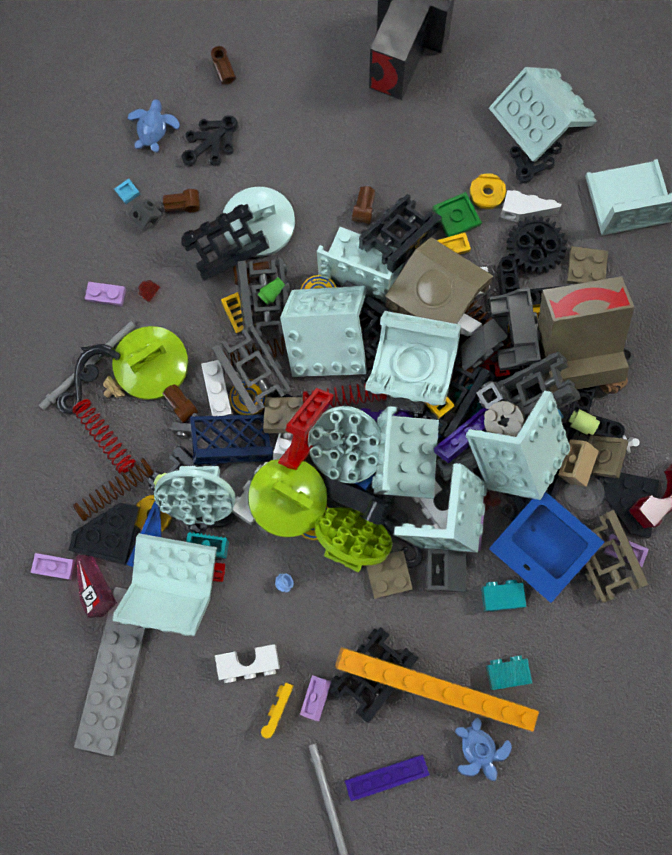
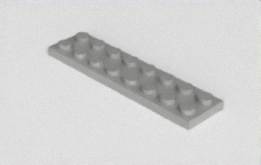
M115 587L74 745V748L115 756L146 632V628L141 626L121 624L120 622L113 621V614L127 592V589Z

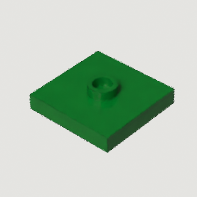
M466 192L436 204L432 208L435 214L437 213L442 217L441 227L447 237L465 233L482 224Z

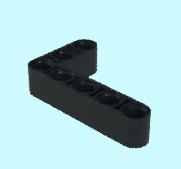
M511 256L502 257L497 267L500 295L520 289L515 259ZM502 265H508L510 269H504ZM505 282L512 283L513 287L506 286ZM563 286L530 289L531 298L534 300L532 303L533 308L541 306L543 290Z
M597 386L590 387V389H576L581 397L578 400L584 401L585 407L579 406L577 400L572 402L566 423L571 424L569 419L573 411L578 412L580 409L589 414ZM592 415L596 417V420L600 421L599 431H595L593 436L623 437L625 428L621 423ZM610 429H615L618 436H613L610 433ZM581 432V434L586 435V436H589V437H590V435H591V434H588V435H587V434Z
M317 470L324 481L327 498L364 513L362 518L371 523L380 525L387 521L393 506L392 502L349 483L330 479Z

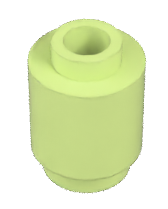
M580 409L578 412L573 411L569 422H571L570 427L587 435H594L600 421L596 420L595 416Z

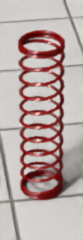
M357 384L356 403L352 394L351 385H349L350 402L348 404L344 393V387L342 386L343 399L341 405L338 400L336 387H334L335 405L333 406L331 402V406L334 408L337 402L339 406H343L344 400L348 406H350L352 400L354 404L357 405L359 402V397L363 404H365L367 398L372 403L374 400V395L378 402H380L381 397L383 401L387 400V394L381 393L380 398L378 399L377 395L372 393L371 401L368 395V391L365 390V400L363 402L359 390V384ZM308 391L303 392V404L309 398Z
M89 399L78 402L73 407L72 412L76 414L77 418L81 419V424H86L85 429L90 430L89 435L94 436L95 442H99L98 446L103 448V453L108 454L107 458L113 459L112 465H117L116 470L118 473L128 472V467L132 469L136 461L135 459H130L131 455H127L117 464L113 463L115 458L123 455L127 449H123L115 457L109 458L110 453L119 449L123 443H119L109 452H105V448L116 442L118 437L111 439L105 446H100L101 441L109 438L114 431L105 434L101 440H96V436L105 432L109 425L104 426L96 434L92 435L91 431L101 426L105 420L98 421L92 428L88 429L87 424L97 420L100 414L94 415L87 423H83V418L94 413L96 408H92L82 417H78L79 413L86 410L92 404ZM84 404L79 410L75 411L79 406Z

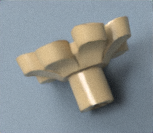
M108 376L103 383V386L107 388L104 395L107 398L112 394L116 398L123 397L125 393L122 390L124 389L118 385L115 378L112 379L111 376Z

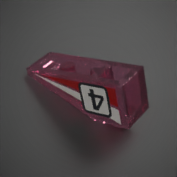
M78 555L76 557L79 595L84 612L88 618L103 617L117 602L94 558L88 555Z

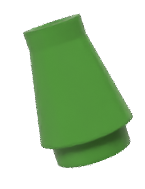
M277 277L262 287L258 295L269 305L271 302H274L285 284Z

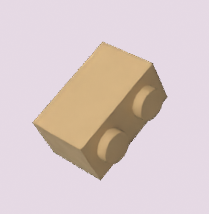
M570 440V452L565 456L558 476L571 485L587 487L598 450L587 441Z

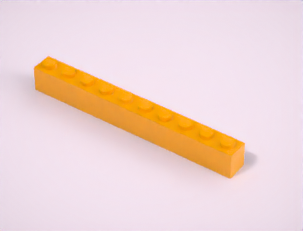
M341 647L335 667L339 670L530 731H534L539 711L366 654Z

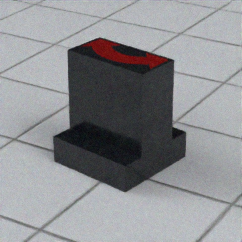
M378 0V32L370 48L369 89L399 100L403 99L424 49L427 48L442 54L450 34L455 0Z

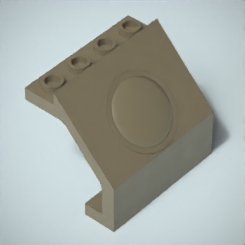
M430 238L414 251L385 295L387 297L385 307L394 313L458 324L476 295L480 291L485 293L488 290L493 275L435 239Z

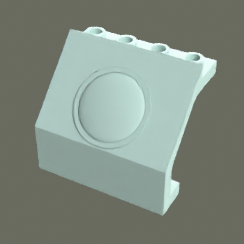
M384 311L380 319V325H382L380 341L372 373L366 382L365 390L371 391L374 394H388L394 398H408L414 402H428L434 406L445 404L456 359L461 325Z

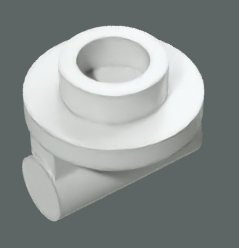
M630 437L627 440V454L631 453L630 446L639 445L638 439Z

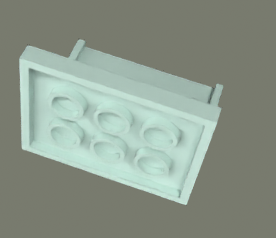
M525 67L489 107L491 112L532 161H537L569 127H590L597 122L594 118V113L589 108L586 109L582 104L583 100L578 95H574L571 91L572 87L567 82H563L560 78L561 74L556 69Z
M658 159L643 164L596 173H586L585 177L601 235L672 222V193L669 195L667 193Z
M339 227L329 252L324 251L321 245L317 250L319 275L333 280L335 284L340 286L346 281H349L354 286H365L366 294L369 297H375L380 299L381 302L386 303L387 297L385 295L399 276L404 263L394 273L387 270V264H382L383 253L374 247L369 252H366L365 248L361 250L359 248L360 234ZM389 246L393 250V253L397 250V248Z
M365 286L298 289L291 291L280 319L292 377L367 373L359 320L366 295Z
M549 391L543 392L517 437L470 429L466 434L488 490L541 500L549 484L553 482L557 470L561 468L565 456L570 452V444L561 422V416L558 413L556 401L552 392Z
M388 406L377 417V424L381 429L377 470L372 481L374 494L433 499L436 470L434 447L437 446L439 420L392 416L396 412V407Z
M454 464L446 530L434 529V526L422 525V528H415V525L403 524L402 527L395 526L394 535L423 549L478 553L479 537L483 532L481 517L485 513L483 498L487 493L485 482L462 464Z
M138 533L136 537L132 584L115 610L113 621L120 622L121 624L138 625L142 628L160 629L163 632L171 631L185 636H195L211 598L217 547Z

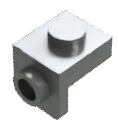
M172 422L171 430L177 437L187 438L188 435H191L190 424ZM195 422V428L200 431L202 422Z

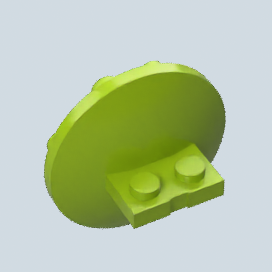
M147 326L130 332L120 341L115 351L120 353L121 356L118 361L113 359L112 363L114 376L122 389L138 399L156 400L165 397L163 392L170 385L176 384L179 387L182 384L188 371V354L182 341L174 333L161 327Z
M275 459L262 466L252 478L248 490L249 509L254 520L265 531L280 537L299 536L314 528L320 515L323 516L327 504L326 487L317 470L307 462L303 461L297 470H293L278 464L279 459Z
M328 508L323 516L320 515L315 524L316 537L326 549L325 557L337 563L339 562L358 573L362 565L379 564L388 557L392 548V540L382 524L377 525L363 519L360 515L363 516L364 513L352 508Z

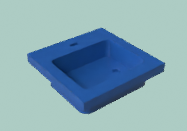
M545 492L541 500L532 499L489 549L552 603L602 546L604 541ZM524 564L530 567L529 571L523 567Z

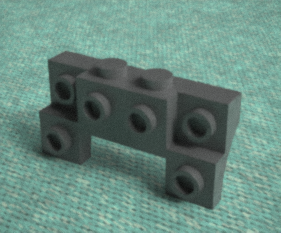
M530 288L517 289L507 294L490 297L492 317H508L512 348L497 351L499 370L519 369L520 366L531 365L541 361L538 342H540V331L536 330L535 324L538 323L537 313L533 312Z

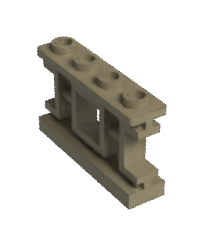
M614 510L599 516L603 526L592 530V532L603 540L600 532L609 528L606 520H610L621 545L617 546L615 539L604 542L599 549L612 544L620 563L602 570L594 554L585 564L588 569L585 570V574L589 582L593 581L596 587L593 589L597 600H602L603 603L615 598L611 588L626 582H630L633 591L649 585ZM624 556L627 557L638 580L636 583L632 576L621 579L617 568L626 565L623 559ZM593 569H597L599 576L610 572L614 583L605 586L607 595L604 594Z

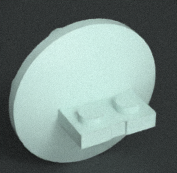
M267 187L247 188L234 195L225 206L223 213L227 214L240 204H248L254 218L247 221L253 234L262 230L264 235H266L270 248L253 257H263L278 252L289 242L295 228L293 208L289 201L274 189ZM240 218L231 223L235 231L243 228ZM229 231L225 232L224 235L230 245L235 244ZM248 234L239 238L242 246L252 242Z
M349 406L331 408L322 413L321 417L309 431L308 446L313 445L310 449V456L316 467L330 479H336L343 483L361 482L372 476L377 470L381 429L372 417L357 408Z
M180 466L179 470L165 474L158 480L155 486L154 498L160 507V511L182 520L185 524L205 523L212 525L232 512L235 505V493L231 486L219 477V466ZM203 517V522L197 521L196 518Z

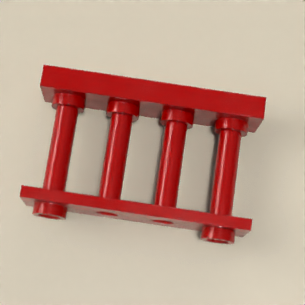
M316 388L287 423L285 431L293 434L292 442L279 459L278 464L293 470L299 468L313 445L308 446L309 431L331 404L334 394Z

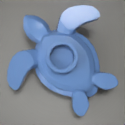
M158 99L152 101L150 110L138 109L128 115L129 121L139 120L137 124L139 140L135 143L136 149H141L145 145L150 146L151 150L157 153L159 151L157 142L164 136L166 125H170L176 130L180 128L178 120L173 115L160 114L162 106Z
M476 718L471 723L472 727H467L466 729L459 727L455 729L456 734L462 738L463 753L470 763L469 765H460L457 769L460 774L469 777L477 775L479 770L483 769L485 776L489 780L495 781L497 770L492 762L505 760L510 754L511 743L507 740L498 750H495L494 741L487 733L480 730L481 720Z

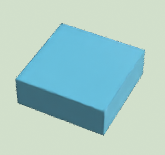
M130 179L114 188L125 204L140 195V192Z

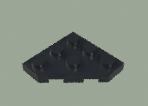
M620 472L619 478L599 476L597 490L607 500L610 508L615 511L628 533L646 538L651 537L652 527L643 528L629 510L641 497L653 496L657 498L659 480Z
M123 502L113 506V508L73 531L68 551L124 565L127 564L140 507Z

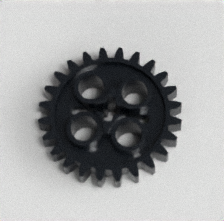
M533 216L530 221L525 217L524 223L519 220L518 226L514 225L513 231L509 232V238L506 241L509 244L506 250L510 251L508 256L514 257L515 262H518L517 268L524 267L523 272L530 269L531 274L535 270H537L539 275L542 270L548 273L549 267L554 270L556 264L560 265L561 259H564V253L567 250V247H565L567 240H563L565 233H559L561 227L555 228L556 222L550 224V218L543 221L542 216H540L539 220H536V217ZM534 231H540L542 235H537ZM520 241H525L528 245H522ZM546 245H551L553 249H548ZM531 255H536L539 259L535 260Z

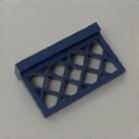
M264 414L195 416L189 418L193 447V465L269 462L273 456V447L270 446L269 433H264L263 431ZM235 421H240L245 427L239 431L232 424ZM253 421H262V428L259 431L251 425ZM195 422H202L207 428L201 433L195 428ZM215 422H222L226 425L222 432L213 426ZM247 427L256 434L251 440L243 434ZM228 428L237 434L232 441L224 435ZM209 429L218 435L213 441L204 435ZM259 436L264 440L265 446H258L253 441ZM220 437L228 443L226 448H220L215 444ZM240 437L248 444L245 447H239L234 442ZM201 438L209 444L206 449H198L197 442Z

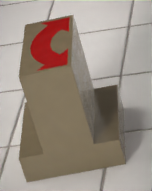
M622 276L542 291L538 323L535 324L536 330L540 331V342H538L540 358L543 360L548 355L560 352L566 357L568 367L560 371L563 382L568 379L575 384V389L626 381L629 365L623 351L634 305ZM552 371L544 374L546 380L553 377ZM556 384L549 387L552 393L559 390Z

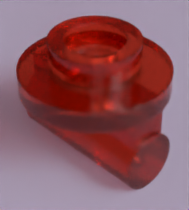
M144 280L138 287V294L144 300L150 302L160 287L151 280Z
M487 492L483 498L485 511H488L490 506L495 507L501 503L499 498L490 499V492Z

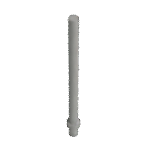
M130 321L106 345L114 347L136 326ZM94 355L87 361L84 366V372L88 371L86 365H94L101 359L98 358L99 355ZM74 373L51 394L48 393L46 395L47 398L39 404L43 410L51 403L54 404L55 400L75 382Z
M314 743L308 745L312 757L310 761L311 763L313 762L339 854L348 855L321 762L323 758L322 755H319L317 744Z

